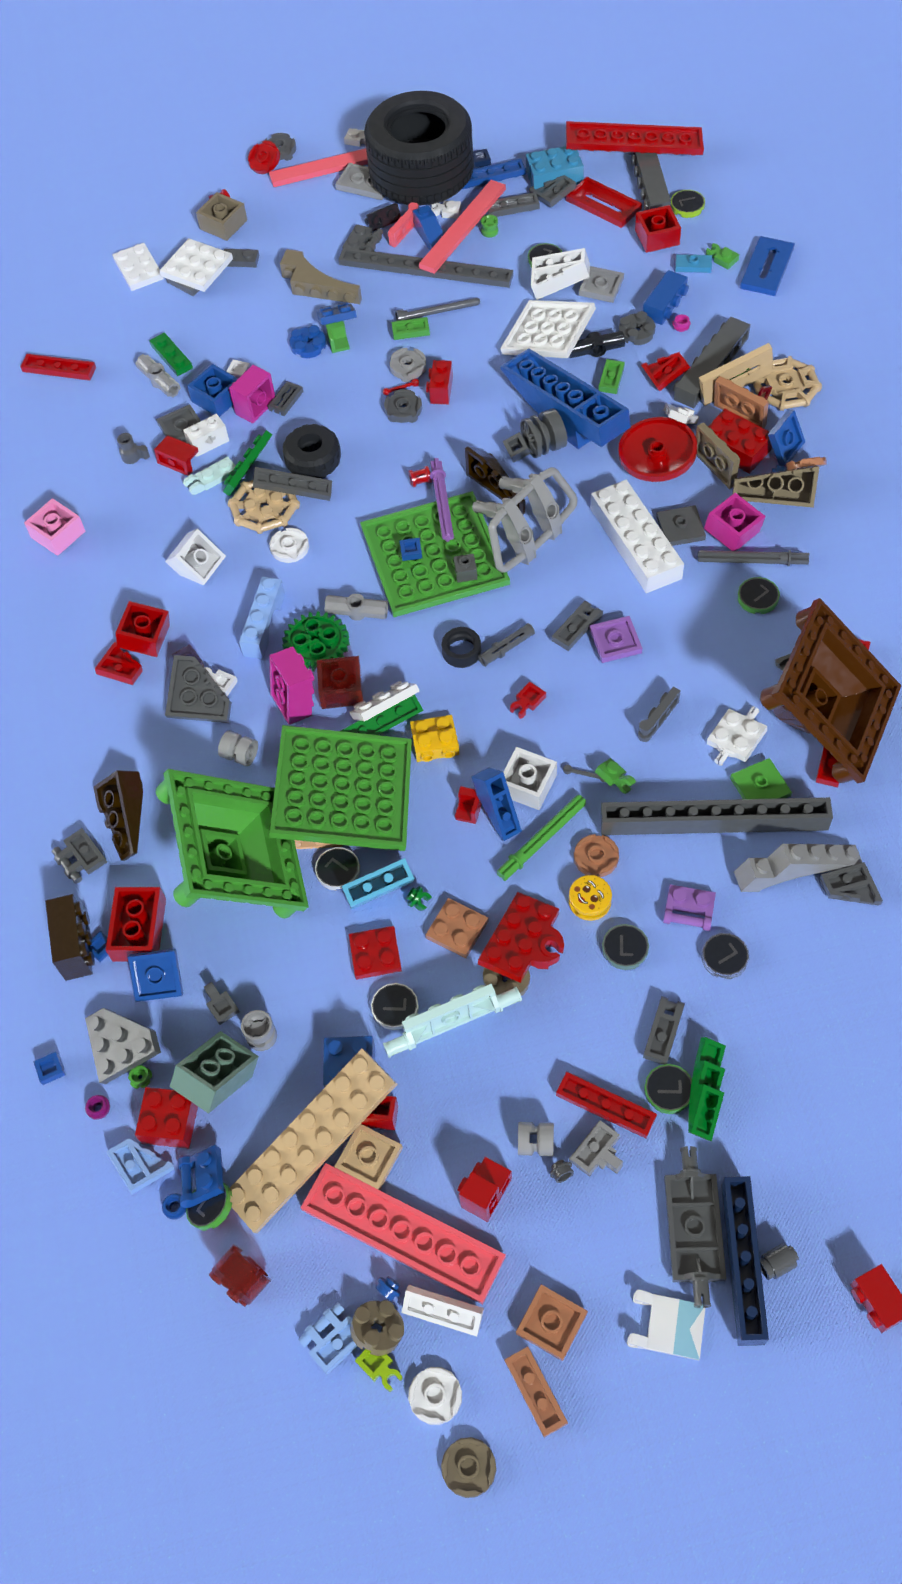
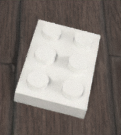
M145 243L137 244L112 254L131 291L164 279L161 277L160 269Z
M399 681L390 686L391 690L385 693L380 691L372 696L373 699L367 703L365 701L357 703L353 706L354 710L349 713L353 720L366 721L420 692L417 684Z

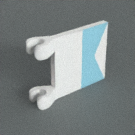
M636 1290L633 1294V1302L635 1304L651 1306L648 1335L645 1337L635 1333L630 1334L627 1339V1346L699 1361L705 1316L703 1304L701 1308H695L694 1302Z

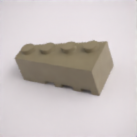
M819 466L734 478L732 495L737 493L744 500L750 502L814 508Z

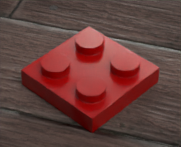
M394 926L349 934L356 980L402 971Z

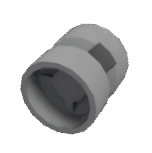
M230 730L224 733L218 746V755L220 757L235 760L236 763L244 766L252 764L258 751L257 740L247 736L242 737L240 734Z
M254 1010L246 1014L242 1019L241 1030L252 1049L265 1051L275 1044L277 1032L268 1013L262 1010Z
M518 1122V1155L532 1156L534 1152H537L539 1156H553L554 1123L540 1122L538 1126H534L533 1122ZM537 1134V1144L530 1143V1135Z

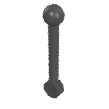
M570 765L563 767L565 774L575 773L597 778L605 782L595 773L573 769Z

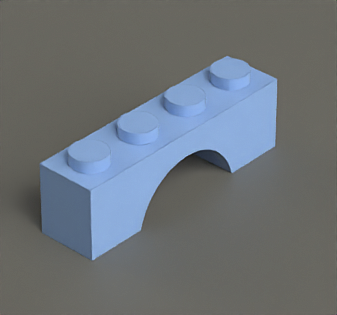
M262 576L239 641L243 656L264 658L269 643V626L275 610H280L285 597L282 579Z

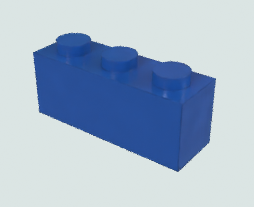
M668 270L643 304V311L655 323L662 325L666 319H669L672 310L678 307L682 296H686L689 285H687L688 277Z

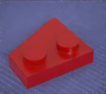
M680 352L671 354L668 357L658 358L656 363L648 365L646 362L641 365L659 391L691 368Z
M116 642L112 644L95 667L97 675L133 685L143 672L142 665L133 660L127 651L123 652L118 648Z

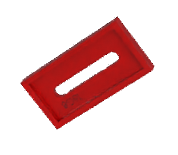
M586 177L573 191L566 195L567 202L620 228L627 224L636 215V212L642 210L641 202L589 177ZM586 195H593L594 198H597L611 206H615V208L621 210V212H617L587 197Z

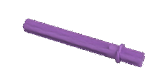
M434 458V461H430L432 471L430 478L434 483L442 539L449 542L453 540L454 534L445 485L446 473L443 470L442 461Z

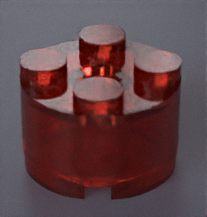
M233 1244L213 1266L209 1276L218 1285L222 1284L225 1288L229 1289L226 1294L235 1303H240L246 1307L269 1284L271 1278L267 1277L268 1274L249 1255L243 1256L241 1254L243 1250Z

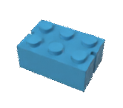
M566 146L526 154V173L531 186H534L535 189L543 187L544 182L554 180L563 175L575 181L576 185L583 181L584 165L578 150L566 149Z

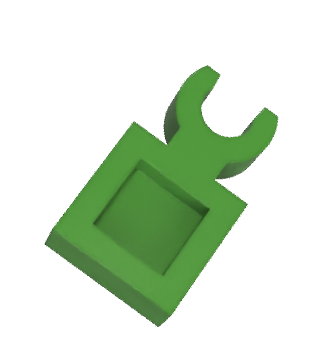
M713 243L711 250L709 248L706 249V255H712L714 262L727 270L739 260V254L727 247L720 249L718 244Z

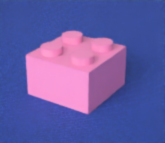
M53 498L24 522L30 537L57 556L86 532L80 516Z

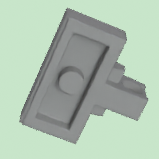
M599 1120L569 1158V1161L589 1177L597 1166L601 1169L607 1166V1168L617 1174L623 1167V1161L615 1156L616 1150L613 1146L620 1139V1134Z

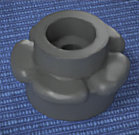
M564 1160L555 1162L551 1166V1178H554L557 1183L569 1179L574 1174L571 1168L572 1163L565 1162Z

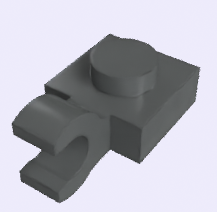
M212 982L204 986L206 993L211 999L206 1005L219 1025L240 1012L227 991L219 994Z

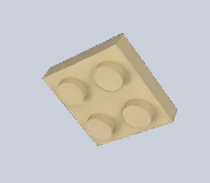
M360 1124L354 1130L334 1167L381 1190L403 1146Z

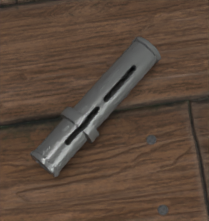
M527 623L499 643H493L491 648L478 655L480 663L486 667L497 658L504 657L506 652L530 636H533L535 634L534 628L531 624Z

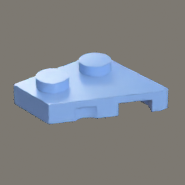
M129 1138L107 1151L108 1157L131 1195L174 1170L171 1162L162 1160L155 1156L154 1152L141 1148L138 1143Z

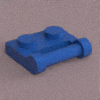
M213 1145L192 1156H183L178 1159V1168L181 1170L182 1179L181 1207H193L224 1192L221 1148ZM195 1168L196 1192L192 1193L191 1169Z

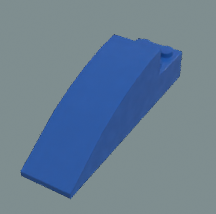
M530 348L500 366L502 372L538 415L540 412L551 408L557 410L566 429L567 441L577 449H580L590 441L602 447L631 428L629 409Z

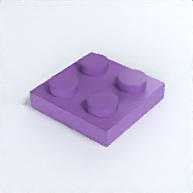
M630 616L590 625L589 631L602 663L642 653L643 648Z

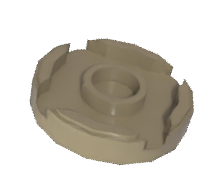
M472 1437L460 1438L451 1444L444 1453L441 1463L442 1477L452 1492L464 1498H473L480 1496L490 1488L496 1475V1461L491 1449L483 1441Z

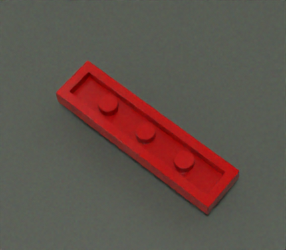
M26 354L20 366L22 372L89 381L96 369L95 362Z
M567 1071L556 1091L557 1097L647 1139L657 1117L656 1113Z

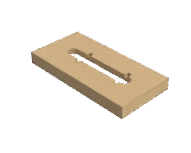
M767 343L700 376V394L704 406L714 402L715 381L719 376L731 379L747 371L748 368L751 369L757 366L731 380L738 386L744 387L772 373L773 353L771 345Z

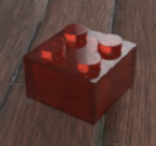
M359 656L317 660L318 692L322 709L354 706L364 701Z

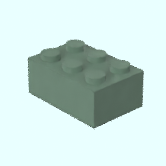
M220 1031L175 1066L170 1087L209 1114L252 1078L259 1056Z

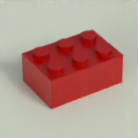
M726 408L708 426L739 456V469L749 474L772 449L768 436L770 431Z
M115 887L106 944V952L113 962H128L130 954L160 950L166 897L160 887Z

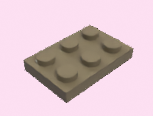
M704 422L697 425V457L728 489L733 488L734 478H737L739 456Z

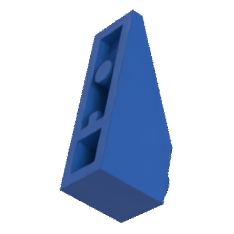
M429 205L413 210V221L415 230L428 249L431 250L444 233L436 215Z
M489 767L471 776L477 797L501 840L505 841L522 832L504 772Z

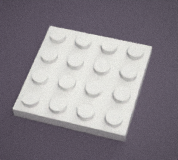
M529 300L501 346L502 354L519 355L530 348L543 357L569 358L596 310L595 303Z

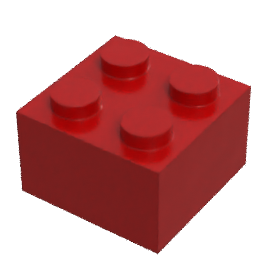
M670 205L636 212L635 231L646 253L680 245L681 226Z
M129 601L115 633L117 647L157 657L170 626L169 611Z
M145 1087L135 1136L141 1144L189 1149L198 1106L175 1090Z

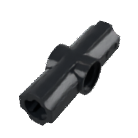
M623 331L601 335L600 332H592L586 339L578 340L569 357L574 358L591 354L593 357H600L607 350L625 347Z

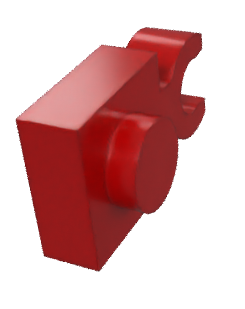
M529 682L516 695L517 701L510 705V712L513 713L516 709H520L521 711L518 715L522 719L525 717L528 708L534 711L546 698V692Z

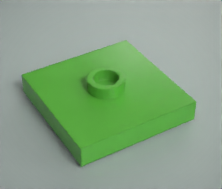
M770 758L730 775L731 781L743 799H782L792 795L790 788Z

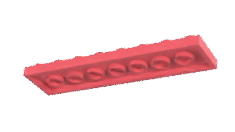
M327 1163L324 1164L301 1206V1210L482 1305L506 1258V1254Z

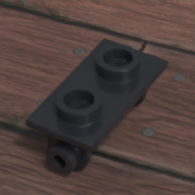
M397 202L367 214V218L364 221L366 225L372 228V232L397 222L401 217Z

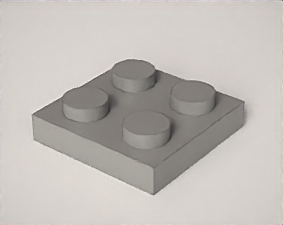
M590 266L589 278L583 280L579 289V296L614 303L624 280V273Z

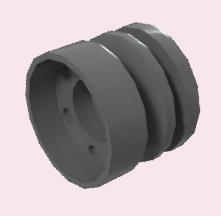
M554 408L540 412L538 417L532 415L530 418L521 420V435L533 458L548 454L549 449L556 451L566 447V429L561 416Z

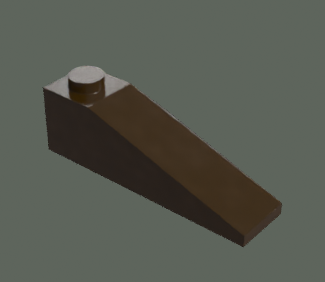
M117 770L93 787L97 808L106 817L105 826L111 829L113 833L112 841L121 861H125L137 854L143 799V784L138 771Z

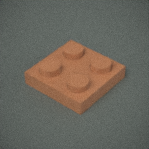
M448 898L425 936L426 939L467 958L489 919Z
M541 1284L516 1334L557 1359L564 1361L588 1311Z

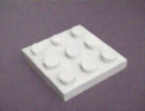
M188 238L159 271L161 277L205 292L233 260L232 253Z

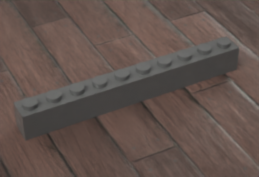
M830 797L601 803V835L829 830L833 819Z

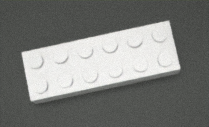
M627 479L591 493V511L646 594L682 579L683 561Z

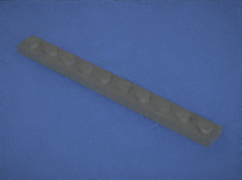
M343 248L339 257V265L507 288H510L514 276L513 270L450 261H445L437 272L433 274L419 268V263L423 258Z

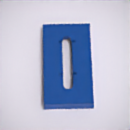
M760 236L741 281L740 289L776 296L795 243ZM776 250L766 278H760L769 252Z

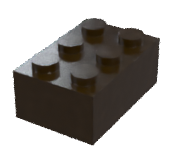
M73 894L45 900L52 963L65 981L92 975V966L95 965L93 952L88 950V945H92L91 934L87 931V925L90 924L87 911H83L81 901L77 902Z

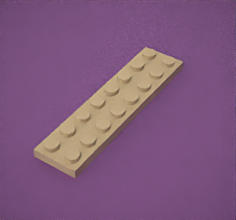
M361 1049L230 1187L232 1191L230 1199L232 1208L253 1233H258L398 1085L364 1049Z

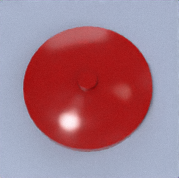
M653 417L644 419L632 425L622 435L618 447L619 460L623 468L637 479L649 482L668 481L682 475L693 465L697 456L696 436L686 424L672 418Z

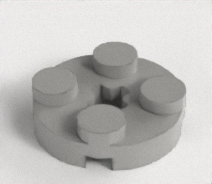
M402 348L395 351L391 356L390 371L403 382H410L426 372L425 355L418 349L413 348L414 351L408 350V348Z

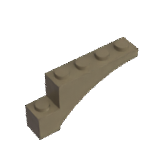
M286 249L280 262L282 277L291 279L293 295L354 304L361 303L360 285L346 283L327 276L306 260L303 251Z

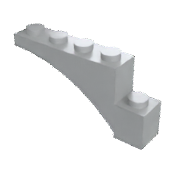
M782 844L768 858H748L734 871L741 892H760L762 889L812 874L835 871L863 862L856 845Z

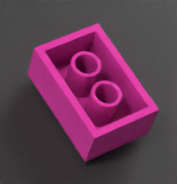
M293 646L269 655L270 695L287 723L290 725L312 716V707L314 706L312 694H314L312 681H314V675L311 669H307L304 665L302 655L297 653Z

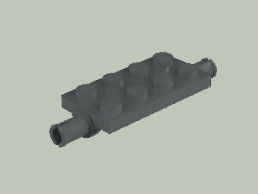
M688 1146L680 1148L683 1170L676 1175L664 1176L672 1282L692 1283L694 1307L701 1308L702 1297L703 1308L711 1307L709 1283L726 1281L716 1174L701 1173L697 1163V1148L690 1146L688 1154Z

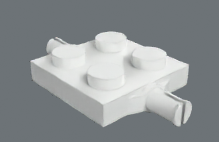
M752 706L747 715H742L731 709L727 710L707 738V745L716 748L720 752L714 760L717 765L719 763V766H722L727 757L737 758L744 762L747 761L767 732L766 725L754 720L759 713L758 708Z

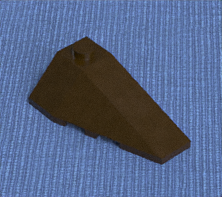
M469 446L465 448L467 476L501 500L503 498L512 499L517 494L511 490L499 487L500 478L509 476L491 453H487L481 448ZM525 499L516 505L523 515L525 514Z

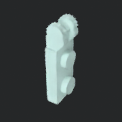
M226 457L195 475H189L184 479L183 484L187 488L190 487L189 491L191 494L196 495L225 481L230 474L233 476L236 473L234 471L236 465L229 457Z

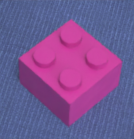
M255 365L246 370L229 387L236 415L251 423H254L268 409V405L275 397L271 374Z
M734 493L708 514L704 529L731 551H737L760 532L766 516L737 493Z

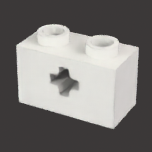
M217 414L183 430L187 443L198 447L196 457L229 442L226 426Z

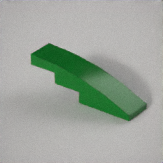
M701 1037L691 1083L688 1133L712 1141L724 1092L720 1091L725 1072V1069L721 1067L726 1045L707 1037Z

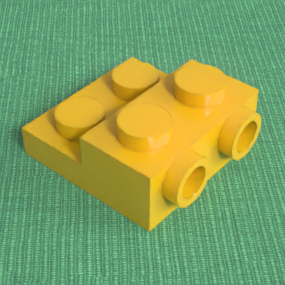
M452 715L410 722L417 762H429L433 759L452 758L460 755Z

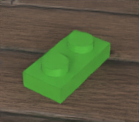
M427 317L391 322L394 340L430 335Z
M606 359L599 383L600 392L617 394L625 362Z

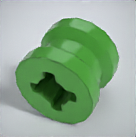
M485 215L481 218V233L484 237L492 238L498 234V218L496 216Z

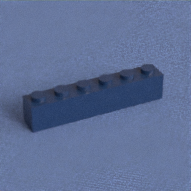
M750 1176L724 1177L721 1190L738 1346L765 1345L769 1340L751 1178Z

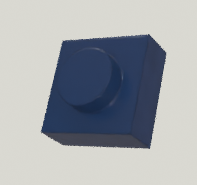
M487 149L473 151L475 168L491 165V158Z

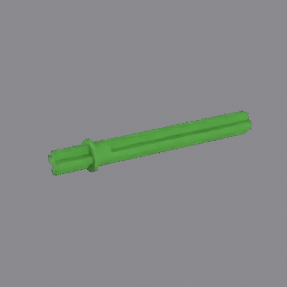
M576 795L514 855H509V860L497 870V875L503 881H506L518 869L521 870L523 864L586 805L585 798L581 795Z

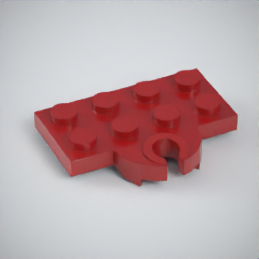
M517 892L480 955L478 965L521 983L530 965L538 969H548L549 966L557 963L560 959V954L549 952L546 948L554 947L559 953H563L564 950L562 935L552 927L559 915V908Z

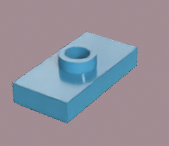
M676 254L675 272L711 273L712 255Z

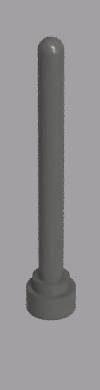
M473 298L410 312L403 309L396 310V320H409L476 306L480 304V299Z

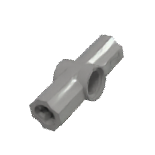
M140 355L135 363L136 367L151 380L153 387L159 388L168 397L171 396L173 398L178 395L181 389L180 385L165 371L164 366L156 363L148 355Z
M352 594L349 597L328 595L325 599L324 610L328 614L348 615L352 620L356 621L362 620L364 617L386 619L388 601L364 599L361 594Z

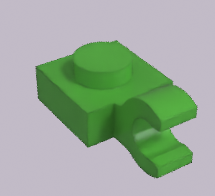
M611 758L600 764L595 770V773L608 785L612 786L615 784L624 794L631 791L629 786L636 782L632 776H625L626 771Z

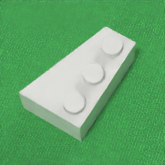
M585 248L532 258L531 287L536 300L589 278L590 262Z

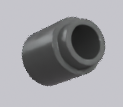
M782 1243L761 1255L760 1266L764 1277L767 1280L777 1279L798 1266L797 1260H799L795 1249L791 1245L787 1246L785 1243Z

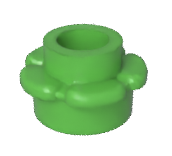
M142 1065L133 1068L128 1076V1079L131 1081L130 1085L136 1089L147 1087L150 1084L152 1072Z

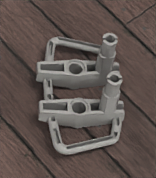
M554 467L548 468L539 474L531 473L529 479L509 478L507 476L500 478L499 487L501 489L517 493L512 499L503 498V504L476 500L473 503L472 509L475 513L485 514L487 517L493 518L489 523L488 531L494 563L498 571L502 573L508 572L520 562L529 565L536 558L537 549L548 539L555 540L557 536L562 534V524L575 510L577 496L560 472ZM551 476L569 498V504L561 514L559 513V505L555 502L551 492L544 483V480ZM526 496L529 498L533 514L543 531V534L535 541L532 529L516 506ZM500 521L503 524L506 537L516 553V556L505 564L502 561L496 529Z

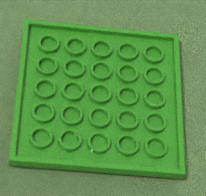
M473 491L448 498L454 534L453 540L449 542L442 539L436 501L360 522L393 617L510 585V578L507 572L502 573L495 567L488 526L483 514L475 513L472 509L473 503L476 502ZM420 538L422 559L402 561L399 540ZM474 554L477 580L457 583L454 556Z
M282 725L269 838L405 851L412 739Z

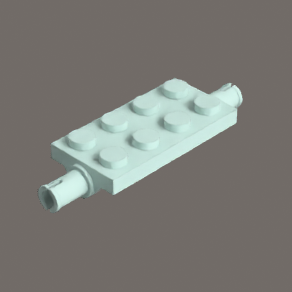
M492 984L487 986L480 985L466 995H456L445 1004H435L426 1012L408 1016L405 1021H402L403 1035L383 1043L388 1058L407 1049L411 1051L416 1048L418 1043L493 1011L495 1013L502 1012L503 1008L521 1002L522 997L517 987L497 995Z

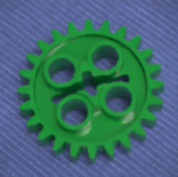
M317 611L316 616L309 612L307 618L301 615L300 621L294 619L295 625L288 624L289 630H284L285 637H282L283 650L293 646L296 652L302 655L306 668L311 667L313 672H315L316 667L323 671L325 665L331 668L332 662L338 664V658L344 659L343 652H348L347 646L350 645L346 625H342L341 619L336 620L335 615L329 618L328 612L323 616H320L319 611Z

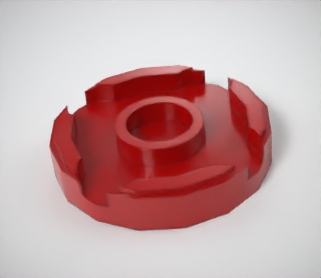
M262 141L259 145L257 143L251 149L248 156L251 169L257 174L271 172L279 163L280 151L271 141Z

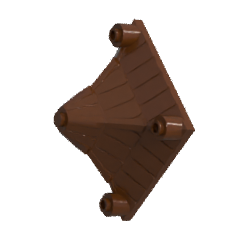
M818 598L812 602L810 607L796 614V625L801 629V634L795 643V647L791 652L789 661H787L778 684L763 689L760 701L767 710H774L779 720L808 734L811 733L829 750L831 755L838 761L832 767V775L836 781L846 783L854 780L858 784L866 780L901 689V684L824 601Z

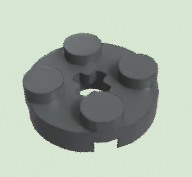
M275 133L271 135L272 138L269 140L267 138L264 140L271 141L278 147L280 160L288 161L293 158L292 155L296 151V142L294 138H290L289 134Z
M639 311L637 314H630L620 319L619 331H623L626 343L630 341L634 342V345H643L650 342L655 334V322L644 311Z
M406 389L395 391L394 395L390 398L387 396L384 408L388 420L400 423L416 422L422 411L421 398H418L415 392Z

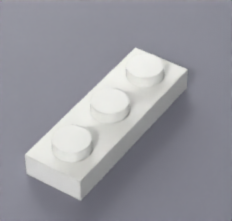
M408 1285L401 1313L477 1337L484 1308Z

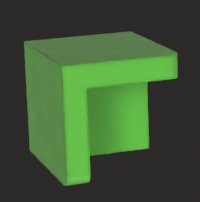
M344 321L326 324L332 353L349 350Z

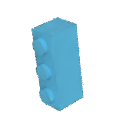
M404 858L343 885L342 890L352 910L414 882V877Z

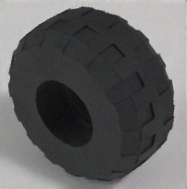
M306 424L294 429L286 437L283 443V457L286 467L291 473L322 479L331 474L339 465L341 449L338 438L333 431L322 425Z

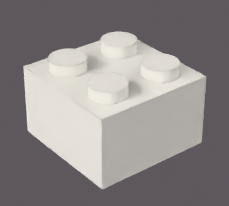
M516 747L504 770V776L512 800L540 810L557 776V762Z

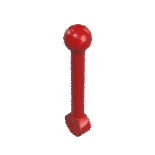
M413 379L410 383L390 389L384 388L383 394L389 395L390 392L410 386L417 387L419 386V380Z

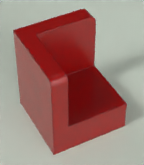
M460 786L458 793L459 804L455 819L476 824L482 804L477 797L475 789Z

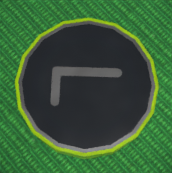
M681 190L676 192L671 198V209L674 214H680L683 218L698 216L705 208V198L701 193L694 190Z

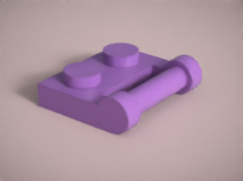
M670 885L663 923L685 924L710 931L716 892ZM672 910L703 915L705 918L672 913Z

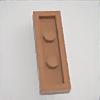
M527 1346L504 1359L543 1437L545 1438L566 1426L568 1422L529 1347Z

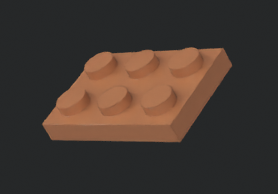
M719 376L715 381L714 406L722 410L726 408L762 428L766 427L769 401L744 387L738 386L731 380Z

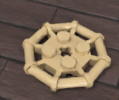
M792 356L773 360V372L751 383L757 395L762 387L761 383H765L766 386H772L769 395L772 394L773 397L769 396L767 401H769L768 404L779 408L780 411L809 406L817 392H820L822 389V384L815 373V367L795 360ZM805 388L810 389L807 394L803 393ZM795 397L798 398V399H795V400L785 401L786 399H789V398H795Z
M253 480L241 482L237 492L228 500V507H230L234 517V524L238 527L243 526L254 530L258 534L281 526L286 527L294 512L300 508V502L297 500L296 495L259 488L252 490ZM245 493L248 494L244 501H240ZM287 495L289 502L283 501V497ZM267 503L268 506L264 505L261 507V504ZM239 509H245L246 513L241 515Z

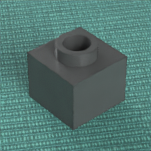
M520 432L503 441L513 463L530 454Z
M474 554L454 556L457 583L477 580Z

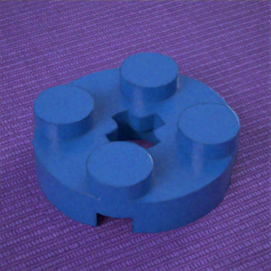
M317 325L294 329L291 332L289 340L291 351L295 355L296 353L300 354L301 358L316 357L326 347L325 334Z

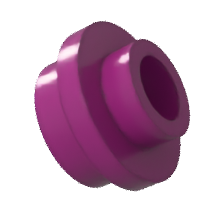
M102 1095L92 1096L88 1099L85 1106L87 1115L94 1120L104 1118L110 1110L109 1100ZM97 1105H102L99 1111H95Z

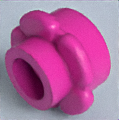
M680 314L675 317L672 325L675 330L684 332L689 329L691 323L688 316Z

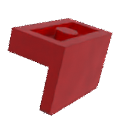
M166 436L154 449L158 464L187 476L193 472L191 459L198 453V447L171 436Z

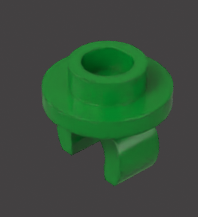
M418 886L416 889L413 887L406 897L409 900L407 905L410 907L415 906L417 910L423 911L427 907L421 903V898L429 901L432 896L427 892H423L421 886Z

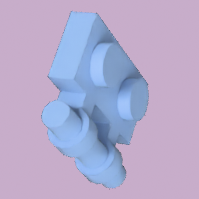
M339 1303L331 1310L328 1308L324 1311V1316L313 1326L309 1325L305 1329L306 1333L298 1339L304 1348L310 1342H315L316 1346L309 1354L326 1375L357 1347L350 1333L352 1322L350 1315L342 1322L337 1318L345 1311ZM332 1324L335 1329L322 1339L319 1334Z

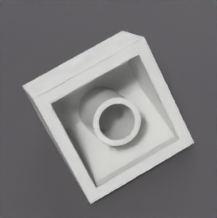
M197 528L185 535L165 562L180 576L205 585L226 555Z

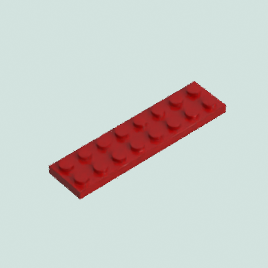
M566 121V149L675 155L688 154L693 156L703 155L704 151L702 127Z

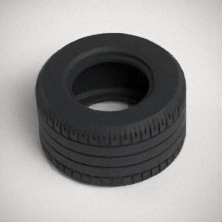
M434 91L404 92L386 99L369 115L364 129L369 176L375 188L387 198L406 205L412 202L417 203L418 206L435 204L457 194L470 180L474 168L472 123L467 110L455 99Z

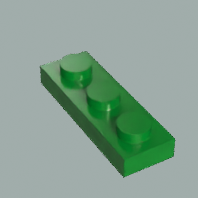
M165 332L149 340L151 347L177 377L193 369L189 359Z

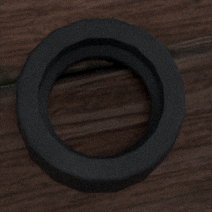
M457 627L446 632L442 638V654L444 660L449 665L465 668L478 661V655L481 654V640L474 630L468 627ZM460 640L468 641L474 646L472 651L462 655L451 652L449 647L454 642Z

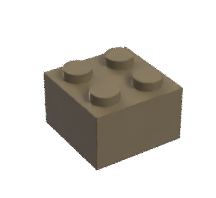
M218 192L196 212L200 230L226 241L247 221L244 203Z

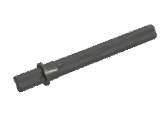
M788 550V552L698 551V561L787 564V566H790V564L808 565L809 553L791 552V550Z

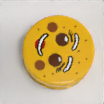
M585 875L572 883L569 890V906L577 917L587 921H594L604 917L610 910L612 891L604 879L595 875Z

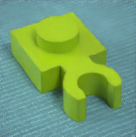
M365 1349L355 1362L374 1382L380 1376L384 1388L391 1392L393 1388L388 1384V1379L391 1376H396L398 1380L402 1381L401 1373L396 1369H389L393 1360L387 1354L376 1356L370 1354L371 1351Z

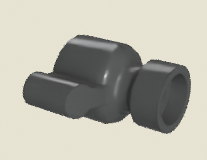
M123 433L118 436L119 453L124 463L134 464L141 458L148 459L150 457L147 447L145 445L137 446L131 434Z

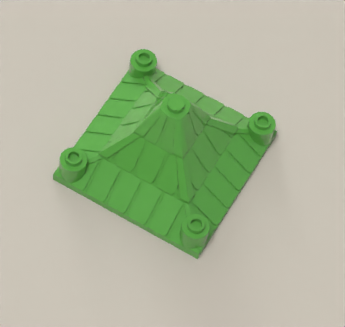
M167 769L163 773L164 780L157 786L156 795L161 802L170 804L173 814L184 880L173 891L174 899L179 905L190 907L200 898L273 906L274 912L284 919L289 918L296 911H305L309 907L295 841L269 838L275 788Z

